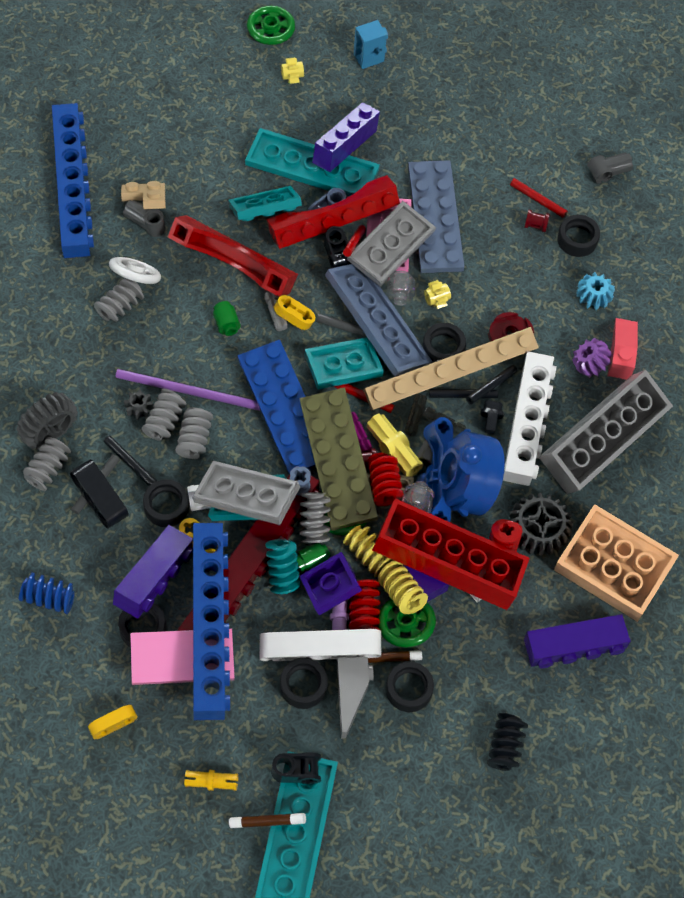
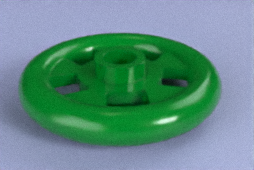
M269 5L260 7L250 14L247 21V29L250 36L259 43L277 45L287 41L293 35L295 21L293 16L284 8ZM269 14L262 19V15ZM278 16L283 17L285 20L280 22ZM255 24H261V29H256ZM281 27L286 29L284 33L279 32ZM264 34H273V37L264 36Z
M392 599L388 600L381 607L380 614L377 617L380 619V623L377 626L381 631L382 637L392 645L404 648L418 646L424 643L435 629V612L428 602L421 609L422 611L419 615L416 613L403 614L400 611L395 614L392 609L397 606ZM394 620L396 628L389 629L387 622ZM405 620L411 621L408 624L402 623ZM419 621L426 623L423 630L416 629ZM400 632H411V637H400Z

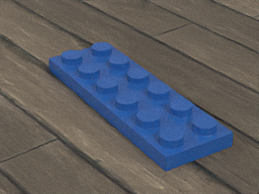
M277 340L237 355L288 474L296 466L306 467L308 470L316 468L299 399L306 396L281 341Z

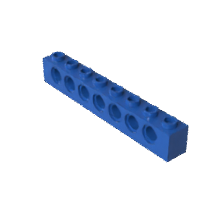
M77 103L52 105L64 258L90 256V248H94L93 234H89L88 231L93 228L92 218L87 216V212L91 211L90 198H86V194L90 193L89 182L84 180V176H88L87 163H83V159H87L86 146H82V142L86 141L84 128H80V125H84L83 112H79Z
M193 523L194 720H225V711H230V695H225V686H230V671H225V662H229L230 655L229 647H224V638H229V623H224V615H229V600H224V592L229 590L228 577L223 575V569H228V554H223V547H228V532H223V523ZM212 548L216 551L214 553H208L205 550ZM207 571L216 572V574L213 576H209L205 573ZM213 593L217 595V597L209 599L205 597V595ZM209 616H214L217 618V620L214 622H208L205 620V618ZM212 639L218 643L214 646H209L205 642ZM209 663H214L218 667L214 670H209L205 666ZM214 687L218 692L211 695L206 693L205 690Z

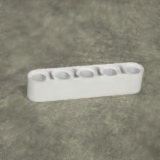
M377 629L269 632L260 634L261 661H293L298 658L332 660L352 657H381V631Z

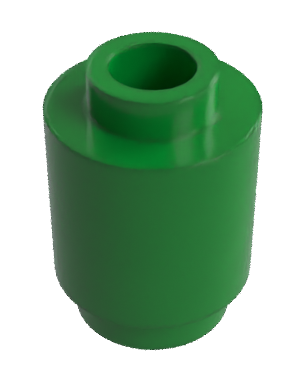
M228 301L217 303L213 308V316L219 333L226 336L236 334L241 324L234 306Z
M314 543L298 551V558L296 560L298 562V571L303 574L328 560L331 555L326 545Z

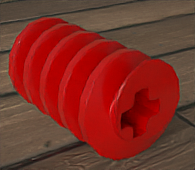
M385 453L372 454L368 458V464L371 473L374 503L377 506H389L395 498L399 500L404 495L403 490H401L402 483L400 482L399 466H397L398 460L396 457Z
M508 519L498 520L492 525L488 540L517 552L523 532L522 526Z
M370 579L359 580L358 583L362 591L349 598L351 601L349 604V610L351 611L349 613V619L351 620L349 622V629L380 630L378 627L373 626L380 623L379 618L373 617L380 614L379 609L373 608L380 605V600L375 599V597L380 596V591L374 589L380 587V583Z

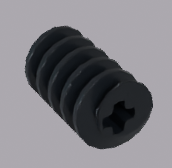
M499 713L498 718L500 720L496 721L495 724L497 730L493 732L495 739L491 741L493 749L489 751L491 759L487 760V765L498 770L509 771L512 767L520 766V763L513 759L522 757V753L516 751V748L524 747V744L518 741V738H526V734L520 731V729L528 728V724L515 715Z

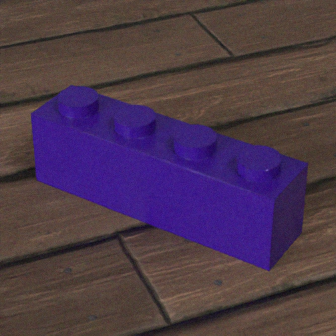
M362 102L315 142L312 163L331 172L377 131L380 111Z
M168 525L114 590L113 605L137 619L144 611L148 612L154 603V598L157 595L163 594L170 578L174 579L178 575L184 561L188 562L192 557L193 538Z
M620 614L527 631L524 642L531 667L548 668L554 662L562 661L563 664H570L577 661V658L582 657L592 660L600 657L603 653L610 652V655L621 654L628 647L630 638L623 615Z

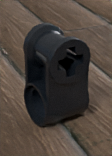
M338 226L330 227L326 232L324 247L331 268L352 264L343 254L348 240L344 230ZM335 237L339 239V242H333L330 238Z
M313 752L278 754L272 763V777L281 783H320L321 776L318 773V761L321 760V754ZM280 763H285L290 767V771L281 773L276 766Z

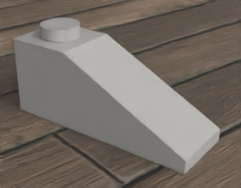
M368 657L337 659L341 739L347 737L367 692L369 680H373V665H368Z

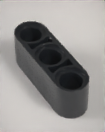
M90 459L69 472L72 481L107 529L129 516L124 503L93 460Z

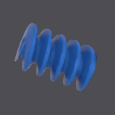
M34 572L24 580L19 593V601H24L26 598L28 604H32L35 601L38 607L43 606L45 603L46 609L50 610L54 606L56 612H61L64 608L65 614H69L75 597L73 583H69L65 589L63 588V580H60L57 586H54V578L51 577L45 583V576L41 575L37 581L35 580Z

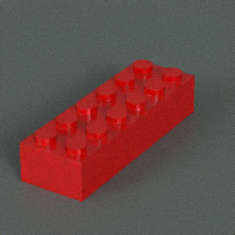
M396 498L387 513L372 549L374 552L505 610H508L517 596L530 559L525 555Z

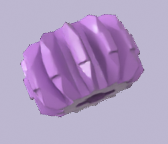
M593 338L589 341L586 339L585 344L579 345V349L573 351L575 357L572 361L577 371L589 378L593 374L599 376L600 371H606L605 367L611 364V351L602 340L599 341Z

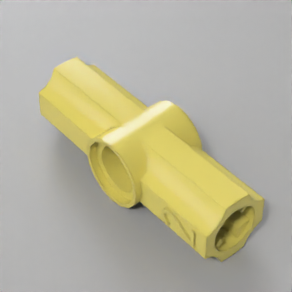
M378 413L367 422V428L379 442L381 452L397 458V466H399L405 477H413L422 469L423 463L410 448L407 436L402 431L397 432L384 414Z

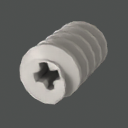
M122 279L119 285H115L113 290H109L106 296L100 298V302L94 303V308L104 320L109 321L111 319L114 322H118L119 319L116 314L123 317L125 315L123 308L130 311L132 308L129 302L136 306L138 302L135 297L143 300L144 295L137 282Z
M169 389L161 390V394L157 398L158 401L154 403V409L150 411V416L145 421L146 424L142 426V431L146 436L158 441L162 440V438L171 437V433L167 430L173 431L175 429L172 423H178L179 418L176 415H182L183 411L181 408L187 405L180 395Z
M189 407L183 414L184 420L181 423L182 428L177 440L176 453L184 458L198 459L200 458L199 454L206 452L204 445L208 443V439L205 437H208L210 434L208 429L211 428L210 421L213 419V414L201 408Z
M52 437L45 439V445L40 446L39 452H36L34 455V460H30L28 463L29 467H25L23 470L25 480L42 491L47 490L43 482L48 484L53 482L48 475L57 476L58 473L54 467L62 469L63 465L59 460L65 462L68 460L64 453H71V450L64 443Z
M300 493V496L307 498V501L300 503V506L307 508L306 511L300 512L301 516L307 518V520L300 522V525L307 527L306 530L300 532V535L306 537L305 540L300 542L323 543L330 540L329 536L323 534L330 531V527L324 525V523L329 522L331 519L324 515L331 511L330 507L324 505L331 501V498L324 496L326 493Z

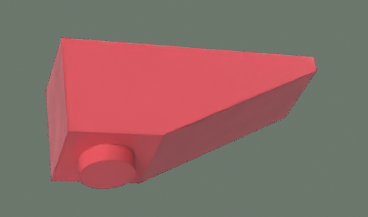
M619 318L615 319L611 346L612 357L610 358L611 364L608 367L607 376L627 380L632 375L635 369L638 349V322Z

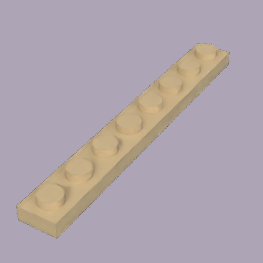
M529 327L369 386L363 390L372 411L527 353V351L530 352L538 349L539 347L533 331Z

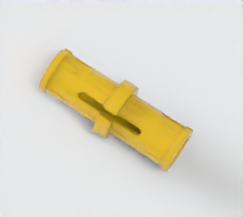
M186 770L185 777L196 778L195 780L185 779V787H205L209 791H214V788L237 791L238 784L227 781H238V773H216L215 770H209V772Z

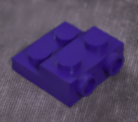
M342 552L299 576L319 615L362 591L357 577Z

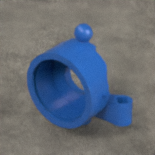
M440 417L427 425L423 432L433 453L432 464L426 468V473L420 474L416 480L420 490L429 491L433 494V497L431 495V503L433 502V505L431 504L426 512L448 522L451 520V511L459 512L464 517H467L468 514L481 516L493 506L502 486L505 467L503 448L496 438L470 432V429H465L453 438V425L451 421L445 417Z

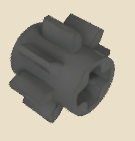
M141 390L134 393L129 392V400H124L127 416L133 415L136 417V420L143 416L149 417L148 410L153 409V403L150 402V394L145 395Z

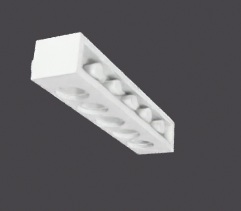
M527 351L506 455L503 481L530 486L531 480L537 478L539 466L535 465L536 458L540 459L539 456L543 446L539 445V439L544 438L546 425H543L542 422L543 418L547 419L550 405H546V400L551 398L553 386L549 385L550 379L554 380L557 367L553 366L554 357ZM530 397L537 398L538 400H532ZM526 417H532L534 420H529ZM522 437H529L531 440L527 441ZM518 457H525L528 461H522Z

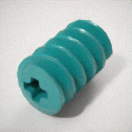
M274 539L266 542L265 547L271 549L266 552V556L272 558L267 561V565L273 567L268 570V574L273 576L269 579V583L275 585L270 588V591L275 594H288L297 590L300 587V580L298 579L299 571L297 570L298 562L296 561L298 555L295 552L297 550L296 543L286 539Z

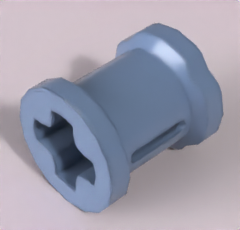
M296 466L290 471V480H297L300 485V489L296 494L300 496V493H307L310 490L311 473L306 467Z

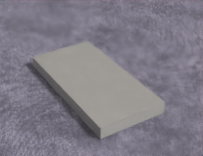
M402 201L354 249L351 256L347 257V260L381 287L435 232L436 227Z
M213 461L192 499L194 503L280 525L300 489V485L297 481Z

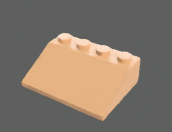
M594 504L559 558L554 571L638 622L679 555Z

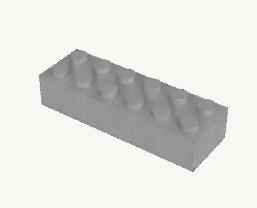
M646 370L631 375L540 455L539 458L566 494L580 491L669 411L673 405Z

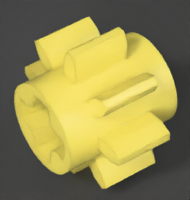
M295 57L285 59L286 64H281L283 80L288 79L290 84L299 83V78L304 77L302 61L297 62Z
M438 280L428 283L429 288L424 290L427 304L429 306L433 305L437 309L447 306L446 301L451 299L448 285L446 283L442 284Z

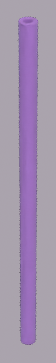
M117 369L116 378L260 411L256 400Z

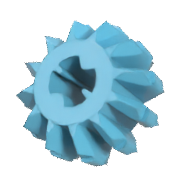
M596 272L592 276L586 274L577 286L576 294L577 297H580V304L587 303V309L591 305L594 306L595 310L599 309V306L605 309L614 297L615 286L611 285V279H604V274L597 276Z

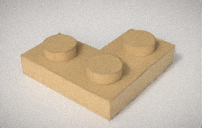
M150 181L147 184L129 182L121 186L122 202L130 200L143 201L144 209L166 208L165 183Z

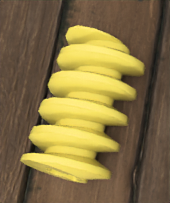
M359 525L346 535L343 543L346 546L350 545L349 550L352 553L356 552L355 557L362 559L363 566H369L368 571L375 573V578L378 577L382 568L393 560L372 551L377 534L373 533L368 536L367 534L371 528L367 526L362 529L361 525Z
M394 560L382 568L378 575V582L394 601L400 612L403 614H413L425 606L428 595L418 586V582L413 580V576L408 573V569L403 564Z

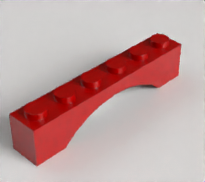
M386 175L367 182L356 193L335 204L309 211L285 212L266 220L273 241L279 249L325 233L332 226L341 227L400 204L396 185Z
M187 215L175 217L168 238L187 248L208 254L235 267L252 278L260 287L278 297L290 294L297 279V273Z

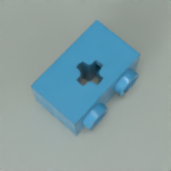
M378 20L355 28L354 56L362 69L384 62L388 33Z

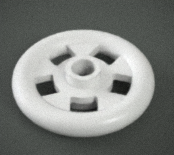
M115 257L109 262L111 270L126 279L144 284H155L161 280L159 271L144 262L126 257Z

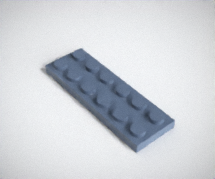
M450 160L408 162L413 209L436 227L435 232L418 248L420 273L464 271Z
M353 264L327 270L326 278L394 377L433 362L380 286Z

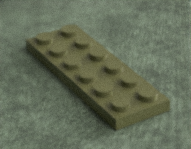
M345 387L299 398L322 493H326L324 496L331 498V501L325 504V506L331 508V511L327 513L328 517L331 518L329 521L331 531L378 520Z

